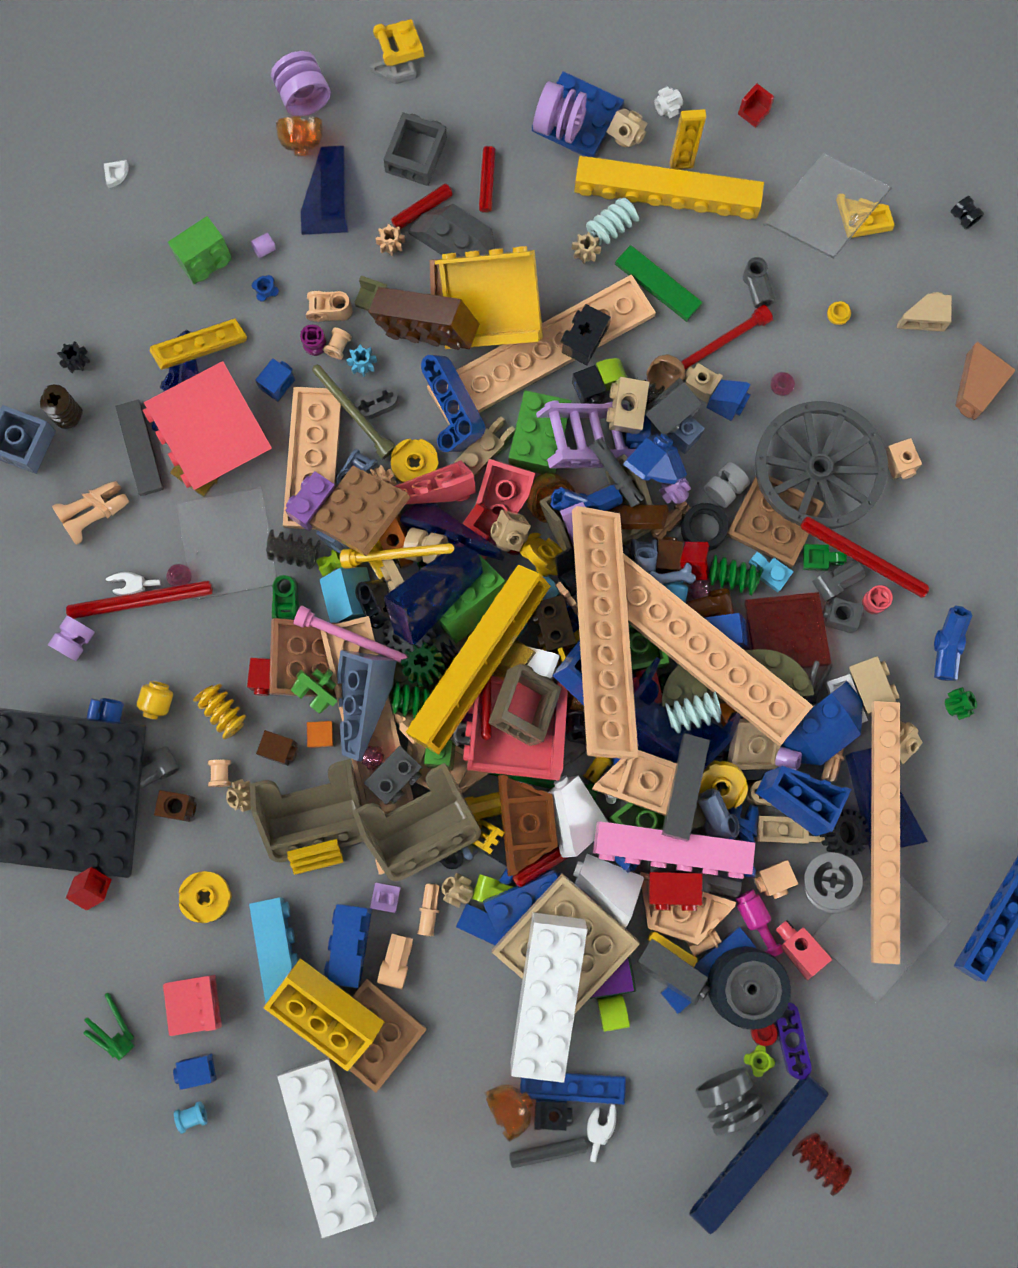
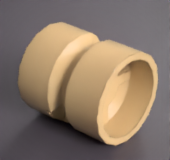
M411 528L406 535L403 548L448 543V538L445 535L437 533L428 534L425 530ZM446 554L405 559L420 562L423 559V562H426L428 565L440 567Z

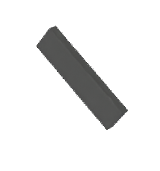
M138 399L116 405L138 494L144 496L164 490L141 402Z
M686 733L682 737L662 835L686 842L689 841L710 740Z

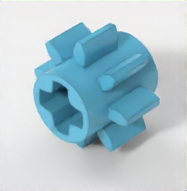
M359 345L357 349L349 350L352 358L347 359V364L352 366L353 374L359 372L365 377L367 372H374L372 363H376L377 358L372 355L371 347L365 349Z

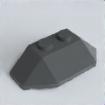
M455 204L422 213L408 231L410 235L441 255L456 253V257H463L465 252L477 250L480 251V255L489 254L490 249H495L492 229Z

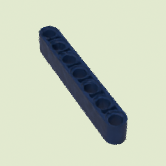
M809 1074L807 1078L800 1079L691 1208L689 1215L707 1233H714L824 1103L828 1097V1091Z

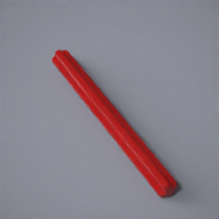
M805 517L802 521L801 529L917 596L923 598L929 592L930 588L924 582L816 520Z
M202 581L72 604L66 607V614L75 619L206 596L213 593V587L210 581Z

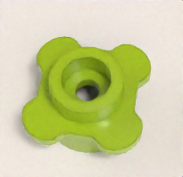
M757 1045L752 1053L745 1054L743 1058L744 1063L752 1068V1073L756 1077H762L764 1072L775 1066V1060L766 1053L765 1046ZM760 1058L762 1062L757 1063V1059Z

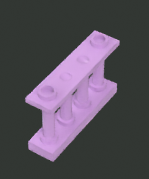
M550 401L536 413L537 418H550L557 450L553 456L547 459L549 469L604 468L593 450L586 445L580 418H589L594 440L603 437L605 441L599 418L607 417L608 408L612 407L613 402L606 404H583ZM621 404L625 410L628 409L627 404ZM560 418H570L577 450H571L570 447H567ZM611 430L616 449L610 450L616 458L623 454L629 457L636 449L625 447L622 432Z

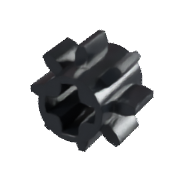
M76 341L68 345L64 343L61 352H57L58 356L62 359L59 364L63 368L68 367L71 373H74L75 370L84 371L83 367L86 363L90 362L87 356H85L88 353L84 346L79 348Z

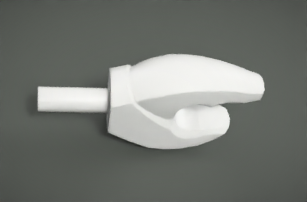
M119 572L106 578L107 582L121 583L126 581L124 588L112 590L114 594L119 596L144 592L145 586L161 585V579L145 580L143 576L132 572Z
M615 1104L610 1105L605 1124L601 1125L598 1123L599 1107L595 1108L589 1117L587 1135L589 1141L594 1142L590 1157L591 1162L596 1163L600 1144L605 1145L614 1132L617 1118Z

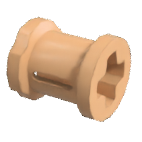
M333 328L331 331L333 335L323 350L327 355L341 360L344 356L343 351L347 342L352 340V336L342 329Z
M231 760L208 761V765L211 768V781L208 782V787L231 786V781L228 779V765L231 764Z

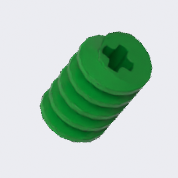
M714 555L708 578H710L711 586H714L717 580H719L720 588H724L729 583L730 591H733L736 585H739L740 593L749 588V595L752 596L758 587L762 567L756 572V566L752 564L747 570L746 562H742L737 568L736 560L733 559L727 565V558L723 557L718 563L717 555Z
M396 682L391 697L393 714L396 715L399 708H402L403 716L406 717L409 710H411L414 719L428 699L429 690L424 688L419 693L418 686H414L410 691L408 684H404L400 689L399 683Z

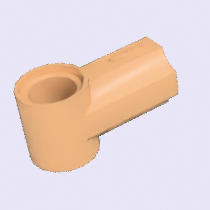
M396 934L391 935L386 958L383 960L379 971L378 984L403 989L408 972L407 963L413 945L412 938Z

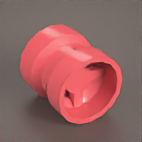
M877 585L863 596L862 605H864V609L868 613L879 614L891 605L893 595L887 587Z

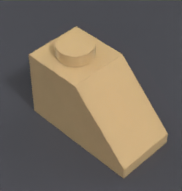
M941 292L927 294L902 316L897 324V328L944 332L951 323L952 295H944Z

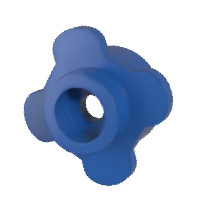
M270 275L261 276L252 282V288L256 290V297L259 301H265L266 298L270 296L275 297L279 293L278 288L274 286V278Z

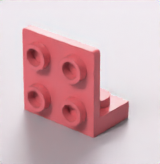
M216 975L169 982L163 985L170 1036L204 1030L211 1031L222 1027Z

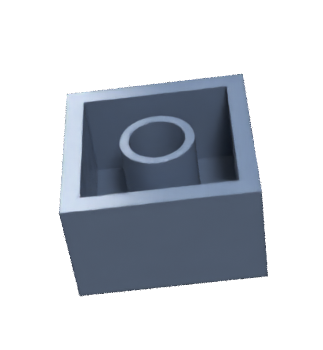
M2 405L0 409V461L36 474L56 430L45 420Z

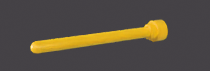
M446 543L370 551L367 556L352 548L342 549L340 552V563L344 569L356 568L361 562L449 554L454 551V545Z

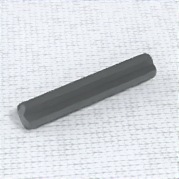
M580 1137L515 1151L509 1155L512 1168H518L587 1152V1144L585 1138Z

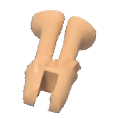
M117 481L88 490L89 493L82 494L83 498L67 505L54 504L52 506L76 545L82 542V530L101 518L114 516L115 513L129 503L125 494L118 495L109 501L107 500L120 491L121 486ZM91 506L94 507V509L88 511L87 513L77 518L71 519L74 515L78 514L79 512Z

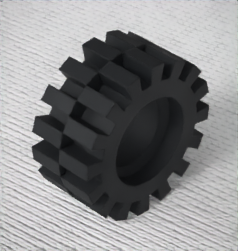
M843 809L833 831L820 835V837L825 838L822 844L823 846H828L826 848L828 852L852 856L859 854V852L865 849L862 845L868 844L869 841L865 837H870V832H865L869 825L868 823H863L866 819L864 816H859L860 812L853 811V809ZM842 823H845L849 829L847 842H844L840 836Z

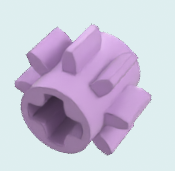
M685 478L676 484L661 483L662 488L659 489L662 494L661 496L667 504L671 501L674 504H681L688 498V491L691 490V487Z

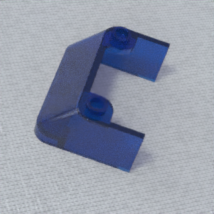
M656 657L633 686L638 750L677 764L682 737L685 733L710 740L705 769L733 740L741 715L736 713L723 729L713 722L709 726L706 722H702L701 728L696 727L693 729L691 727L690 731L684 725H681V733L678 734L671 727L667 710L654 702L659 694V686L652 679L661 659Z

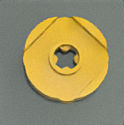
M405 439L395 446L391 454V469L395 478L400 483L439 468L435 448L423 439ZM413 458L416 460L419 458V466L410 467L409 459Z
M540 533L529 534L527 541L520 549L521 555L529 559L536 566V571L543 577H547L549 574L557 576L555 556L563 552V550L552 539L548 538L545 541L539 538L542 535Z
M716 760L709 762L704 767L699 794L711 788H716L717 790L716 785L725 782L728 788L721 789L720 794L726 808L734 807L735 809L740 806L748 792L744 773L738 766L730 762H719Z
M207 871L193 873L188 876L181 884L178 893L179 908L183 915L189 920L199 923H209L218 920L225 914L232 899V894L226 880L217 873ZM200 891L210 892L209 898L211 900L209 903L203 902L201 904L199 902L201 898L199 895Z

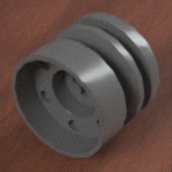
M744 1067L722 1073L704 1082L695 1090L703 1108L716 1107L707 1116L710 1122H716L712 1126L715 1135L742 1130L761 1118L766 1112L762 1104H756L760 1100L757 1094L745 1095L753 1087V1083Z

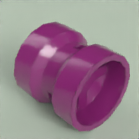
M311 324L302 329L300 338L306 353L312 356L322 354L324 352L323 348L327 343L321 327Z

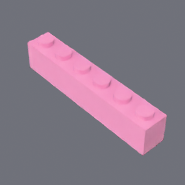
M599 821L596 825L593 853L599 854V859L615 861V856L625 857V863L640 865L641 860L651 861V866L666 868L667 863L676 864V870L692 872L693 867L703 868L702 873L718 875V870L727 871L728 877L744 879V874L752 875L755 843L690 834L689 841L686 842L662 835V830Z

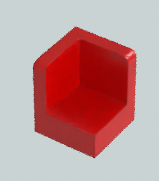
M756 83L742 99L738 115L756 128L770 112L774 96Z
M476 503L463 524L488 541L492 539L490 536L491 527L497 521L499 515L483 503Z
M684 542L680 559L681 569L684 568L686 563H689L692 566L691 573L696 576V580L708 579L707 555L709 543Z
M90 867L73 878L65 899L84 910H89L105 900L112 879Z

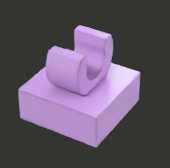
M375 883L370 908L396 913L401 887Z

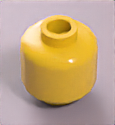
M150 681L149 684L141 687L136 706L143 712L144 717L156 720L158 716L167 715L169 712L173 692L169 690V685L165 683Z

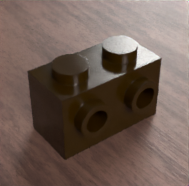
M560 595L542 600L532 614L534 625L539 623L542 633L537 634L541 649L546 647V651L554 652L561 647L569 648L575 646L576 640L564 596Z

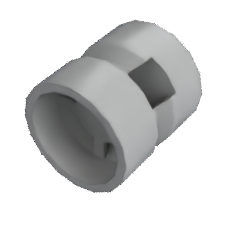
M727 462L718 471V477L713 476L704 485V491L718 506L727 508L736 499V494H741L750 485V480L740 467L734 463Z

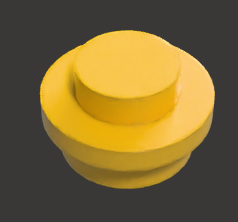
M842 301L832 303L827 310L829 321L835 325H843L848 322L851 317L849 305Z

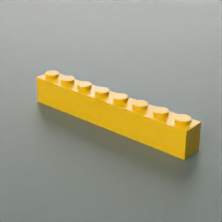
M579 155L574 193H579L583 196H602L609 200L614 198L622 199L624 197L631 203L643 202L652 206L664 205L671 206L674 209H692L699 213L713 212L721 216L733 215L740 216L743 219H757L761 209L764 182Z
M517 565L509 576V579L495 597L493 603L482 616L480 622L405 733L418 744L438 755L440 754L551 586L540 573Z

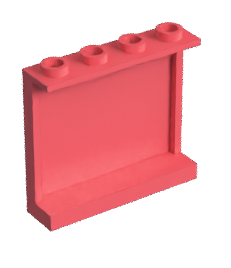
M223 361L144 402L146 408L142 410L149 423L155 422L159 429L155 432L162 445L167 443L171 450L168 453L170 460L175 467L178 465L184 472V474L180 475L187 488L192 486L194 491L272 449Z
M491 676V714L504 677ZM557 680L556 684L562 687L544 742L532 746L523 743L491 725V738L484 740L481 737L480 692L468 710V714H472V722L467 721L465 737H470L469 745L464 746L463 760L468 761L467 770L559 781L564 761L568 690ZM518 682L508 711L532 724L542 695Z

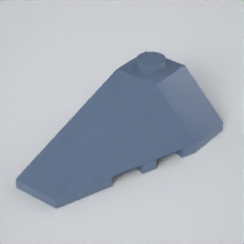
M340 650L337 683L342 684V698L339 699V707H343L344 721L340 724L342 755L356 761L363 760L393 685L396 660L379 655Z

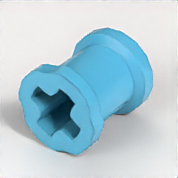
M201 1101L196 1102L195 1106L188 1109L174 1111L175 1124L180 1134L185 1133L186 1129L199 1124L204 1126L208 1123L207 1113Z

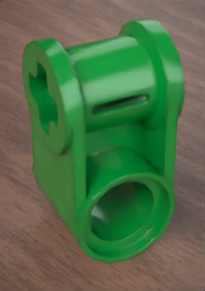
M280 575L275 578L272 585V619L294 620L299 610L298 583L290 576ZM284 580H289L291 589L288 593L284 594L280 590V584ZM281 610H290V612H281Z

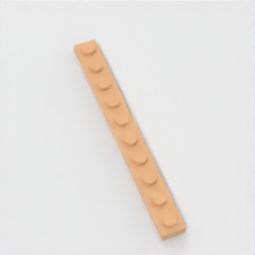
M872 702L871 963L900 964V702Z

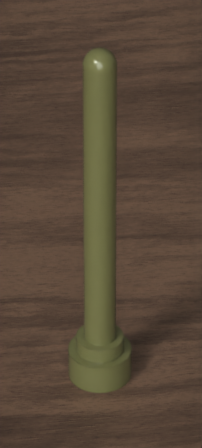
M314 365L312 368L313 373L375 443L374 447L377 449L376 453L382 460L388 457L395 448L394 443L390 439L382 438L320 365Z

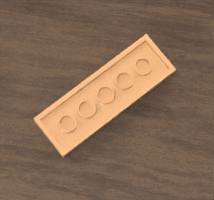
M293 388L283 513L284 528L305 529L291 520L285 510L288 500L293 495L296 496L301 490V483L308 475L311 476L315 471L335 484L336 487L342 405L327 388Z

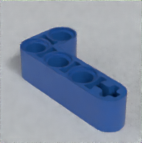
M427 355L421 362L422 373L450 423L438 435L437 445L443 452H462L484 435V421L451 360L446 356Z

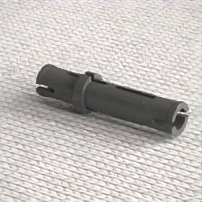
M603 437L595 440V443H591L589 447L615 482L614 487L617 490L620 489L630 506L633 507L639 501H642L644 497L632 482V476L627 475L603 440Z

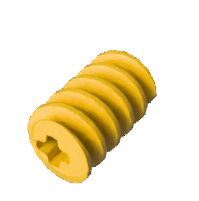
M221 683L214 686L211 685L197 694L193 701H199L198 708L205 709L204 715L211 717L210 723L212 725L218 724L216 727L217 732H224L222 738L228 739L244 726L242 722L246 715H236L240 707L230 708L234 700H224L228 694L227 691L219 694L218 691L222 687Z

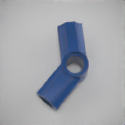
M614 484L590 495L578 494L560 487L555 489L551 495L550 505L554 509L561 511L584 502L586 508L608 511L621 505L623 500L622 495L614 487Z
M955 605V607L949 609L942 630H938L935 636L934 650L937 651L934 678L939 680H958L960 655L963 654L965 649V634L972 618L971 611L962 606Z

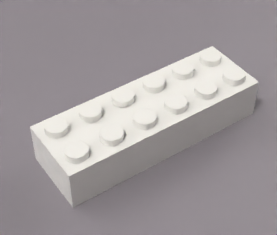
M532 913L510 1062L511 1076L564 1083L587 935L585 919Z
M328 1057L281 1073L277 1077L322 1238L374 1221L377 1212L334 1061Z

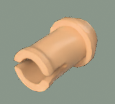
M715 929L699 945L687 942L694 957L714 946L718 948V944L722 943Z

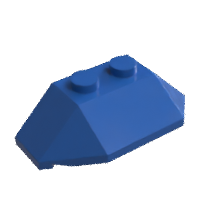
M663 433L647 437L623 464L641 479L648 481L654 479L662 483L676 484L687 476L679 452L672 445L673 440Z
M846 681L811 708L782 743L781 747L802 753L801 764L821 766L861 735L862 699Z

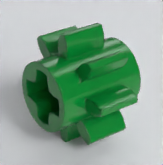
M961 687L948 693L949 698L945 699V707L949 715H957L958 719L961 720L974 714L973 709L977 708V700L971 691L965 692L964 688Z

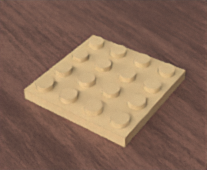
M561 874L492 948V953L523 979L532 913L585 919L587 935L575 1007L576 1013L640 945V942L564 874Z

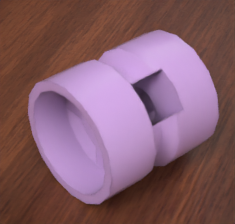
M66 616L59 627L61 632L54 634L48 646L77 661L83 652L82 645L88 644L95 632L73 618Z

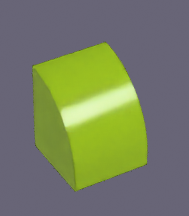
M611 358L596 362V368L606 391L611 390L612 383H615L620 377L628 378L620 359Z
M623 994L597 998L602 1030L604 1032L630 1027Z

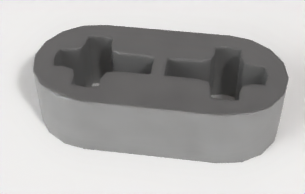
M386 386L359 397L354 406L367 420H370L396 408L398 396L395 389ZM387 394L391 397L390 403L384 400V395ZM366 404L370 406L369 412L365 413L364 410H361V405Z

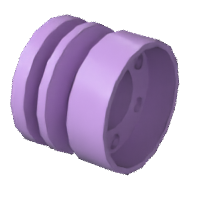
M292 52L283 56L273 66L271 77L289 114L300 117L310 115L320 110L330 99L331 92L321 73L314 55L310 52Z
M548 81L543 88L536 108L533 131L549 136L555 126L557 127L556 138L561 140L565 133V142L572 143L584 120L587 94L580 92L575 100L576 91L571 89L566 98H563L564 87Z

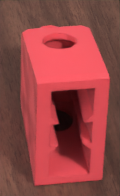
M786 920L776 929L785 941L781 948L807 981L832 961V958L804 927L797 932L790 922ZM796 942H800L804 946L803 951L795 947Z

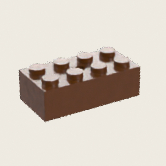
M378 287L368 312L374 318L375 323L391 339L399 340V338H403L413 343H419V341L427 342L436 347L445 345L455 350H460V348L470 349L480 325L461 299Z

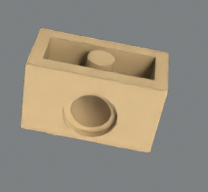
M620 377L615 383H612L610 398H613L612 407L608 408L606 421L610 422L609 430L638 434L643 430L649 387L648 381ZM622 400L630 402L632 406L631 411H627L622 407Z

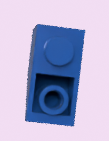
M721 380L706 408L732 421L735 414L740 416L751 395L747 393L751 384L740 381Z

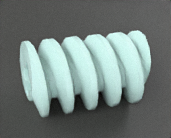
M623 197L616 200L615 204L608 206V209L603 210L593 220L588 221L586 228L591 236L594 238L599 237L598 245H601V241L609 244L610 238L608 235L614 239L617 238L616 230L620 233L625 232L623 224L630 228L632 226L631 220L636 223L639 221V217L633 204Z
M716 691L713 693V698L707 692L704 693L703 701L695 695L693 704H691L688 698H684L683 706L676 700L674 701L673 709L665 703L671 727L678 734L681 733V725H684L690 731L692 722H694L697 728H701V720H704L708 726L711 725V717H714L718 723L721 722L722 713Z

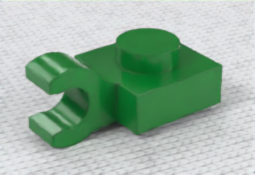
M804 544L803 570L828 571L829 564L842 566L847 562L846 554L842 552H829V545Z

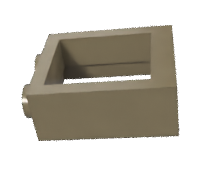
M519 664L508 669L489 724L529 746L544 742L562 687L555 684L549 677L537 674L528 665ZM518 682L542 695L532 724L508 711Z

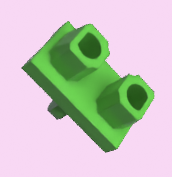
M317 668L314 670L312 675L319 679L318 682L302 670L297 673L298 679L293 684L291 691L302 699L310 689L313 690L317 695L309 705L319 714L329 705L333 707L337 702L336 697L323 688L326 685L332 690L336 686V683L330 679L333 674L330 669L324 674Z

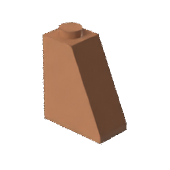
M977 341L966 355L955 406L960 409L964 416L975 420L1016 370Z

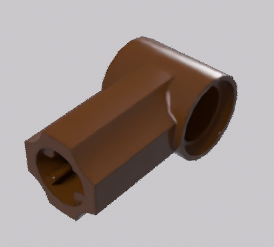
M726 588L713 590L708 593V596L686 602L688 606L703 618L734 614L730 591Z

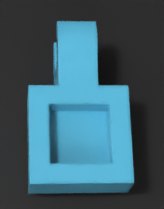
M758 552L748 562L750 565L754 564L757 570L762 567L760 580L777 593L794 572L775 558L768 562Z

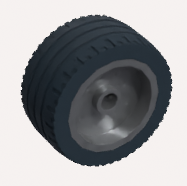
M737 947L726 951L718 957L708 974V986L710 987L708 995L713 1007L719 1015L737 1027L752 1030L768 1027L780 1019L790 1002L791 985L785 968L774 956L758 948Z

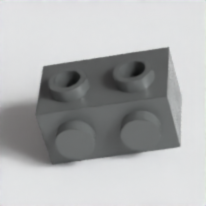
M679 378L646 406L645 414L661 433L670 435L680 427L679 423L685 418L689 419L697 414L699 411L698 407L702 403L685 382Z
M399 746L364 784L386 805L390 801L395 804L404 794L402 791L403 787L407 783L412 786L422 776L419 772L422 767Z

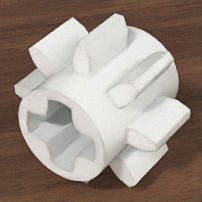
M668 86L659 90V96L654 100L657 112L661 116L665 115V117L668 116L669 118L678 115V109L683 105L680 92L677 89H669Z

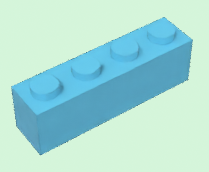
M281 897L249 904L265 1003L268 1002L299 960L297 953L293 954L292 943H295L294 930L288 926L287 918L291 917L290 906Z

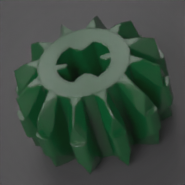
M423 642L421 648H418L416 644H413V652L409 650L404 652L407 658L401 660L402 666L405 667L402 673L404 676H409L408 680L410 683L417 681L418 685L422 687L425 680H427L430 685H433L432 678L441 679L439 670L445 669L444 663L441 662L444 659L443 654L437 653L438 649L435 645L428 648V644ZM425 661L426 666L421 668L419 663Z

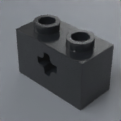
M585 304L582 311L578 310L574 315L572 329L570 331L566 330L560 342L563 344L562 353L587 366L610 326L611 316Z

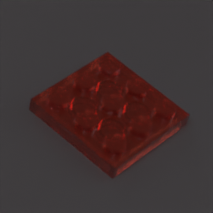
M819 592L745 600L744 604L752 650L767 649L780 652L792 658L802 668L813 667L815 661H819L818 667L831 664Z

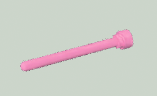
M300 606L295 616L294 624L304 628L306 626L309 628L313 626L400 663L402 659L407 658L402 652L315 617L311 609Z

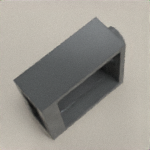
M402 112L383 159L385 172L429 186L447 140L446 126L438 121H428L416 114ZM406 129L435 138L425 164L396 155Z

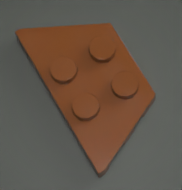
M499 775L498 784L503 832H505L504 843L508 876H514L529 864L540 859L544 854L558 847L553 797L550 793L537 790L526 783L508 778L509 776Z

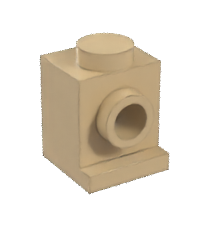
M697 363L695 368L689 367L685 373L684 380H686L685 384L696 397L708 403L723 375L720 373L716 374Z

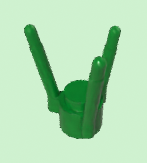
M106 993L105 998L124 1035L122 1036L120 1033H117L111 1039L88 1017L84 1019L85 1023L104 1041L88 1030L84 1031V1035L107 1051L112 1058L115 1057L120 1061L135 1046L131 1042L135 1037L128 1030L110 994Z

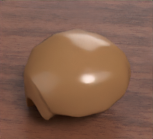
M669 354L658 356L647 369V381L653 389L663 392L679 378L684 379V365L678 358Z

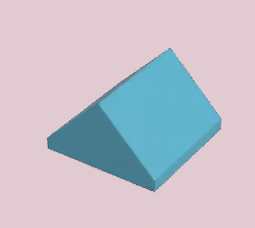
M342 567L320 579L330 623H342L365 617L361 605L356 598L355 589L358 583L370 581L367 567L344 569Z

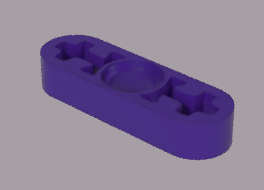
M789 1002L787 1009L793 1012V1014L789 1015V1021L792 1025L796 1023V1028L788 1027L783 1030L782 1026H788L784 1017H780L775 1023L788 1074L796 1079H805L811 1073V1061L799 1010L793 1003ZM791 1032H795L799 1036V1043L793 1048L788 1047L785 1042L786 1036ZM802 1050L803 1054H797L799 1062L804 1063L805 1067L801 1068V1073H798V1071L792 1069V1066L796 1065L795 1056H789L788 1052L796 1053Z

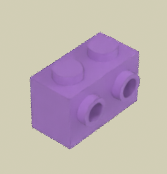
M315 471L311 476L308 475L301 483V490L296 496L293 495L286 504L287 508L285 511L289 518L310 532L313 527L309 522L336 488L335 484Z

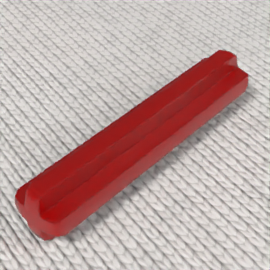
M485 146L482 155L479 210L487 213L492 210L495 148L493 146Z
M444 184L392 217L391 221L394 228L400 227L402 229L419 218L422 213L430 211L450 198L453 194L449 185Z
M559 847L520 870L513 876V881L518 887H522L569 857L563 858Z

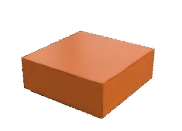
M307 722V747H334L333 722Z

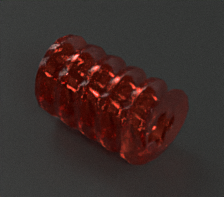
M812 1133L797 1144L792 1155L795 1156L801 1153L802 1155L798 1162L802 1164L809 1161L806 1170L810 1172L816 1168L817 1172L814 1178L818 1180L824 1177L822 1186L826 1188L832 1185L830 1195L834 1196L849 1181L852 1168L848 1164L844 1165V1160L840 1156L836 1157V1152L833 1149H828L826 1141H820L821 1137L818 1133Z

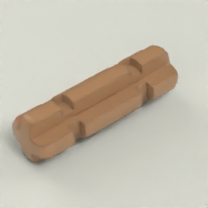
M684 501L681 504H677L675 510L672 509L668 513L664 529H652L651 535L656 540L666 537V532L670 533L683 519L682 516H685L686 512L691 508L688 503Z

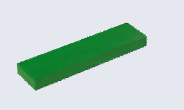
M632 245L615 261V265L628 276L632 274L638 284L686 322L701 307V300Z

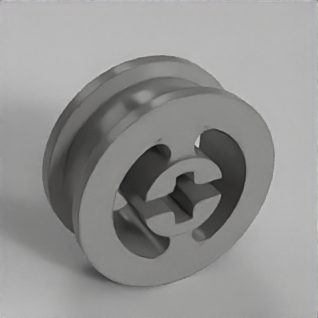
M825 853L811 861L805 872L804 889L807 898L816 908L827 913H841L853 907L858 901L862 891L863 878L859 867L852 859L840 853ZM829 867L830 869L823 874L821 889L827 896H822L815 888L814 878L821 869ZM844 870L851 878L852 890L846 897L837 899L836 896H839L844 889L845 876L840 871ZM831 878L836 879L837 884L835 888L830 887L829 882Z

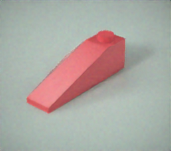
M489 459L476 503H483L497 515L500 514L501 509L518 514L530 496L536 473L502 461ZM468 529L462 553L473 557L480 554L486 560L496 543L493 539L486 541L471 529Z
M461 460L395 486L407 492L410 496L406 504L460 502L467 500L471 494L476 493L473 472Z

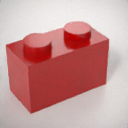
M650 872L649 904L655 905V910H671L672 905L681 906V911H697V906H703V874Z

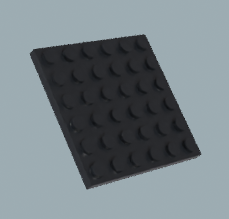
M0 708V862L83 872L92 867L104 875L129 878L132 874L146 725Z

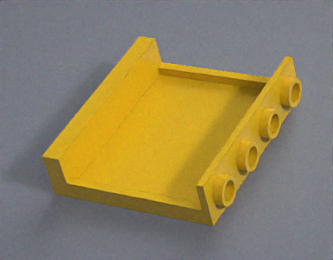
M527 246L512 247L513 252L505 253L503 248L490 249L489 254L480 255L479 250L465 252L463 257H456V253L442 254V259L435 260V264H439L443 296L461 299L480 324L471 347L539 342L543 339L535 250H527Z

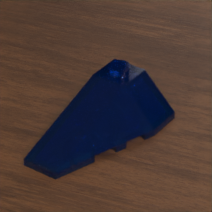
M344 145L320 148L300 211L302 235L348 232Z

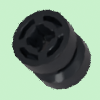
M970 196L963 198L950 211L954 217H958L961 220V226L965 230L977 223L984 215L980 208L975 207L974 200Z

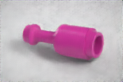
M753 889L736 898L738 903L736 906L748 929L757 930L760 933L767 947L765 952L774 957L783 953L781 943L776 944L767 926L771 921V916L760 895L756 894Z

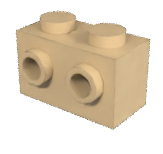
M878 656L849 667L868 716L872 715V702H896L895 699L900 698L895 685H889L886 676L890 675L886 662H880Z

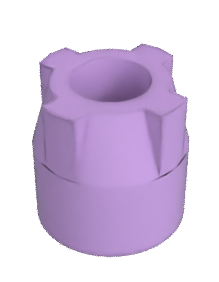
M268 233L250 241L253 250L259 258L276 250L275 243Z
M781 747L777 753L775 765L777 767L785 766L797 770L801 764L802 753Z

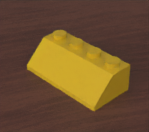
M301 958L263 1007L346 1071L353 1066L371 1045L384 1024L382 1019Z

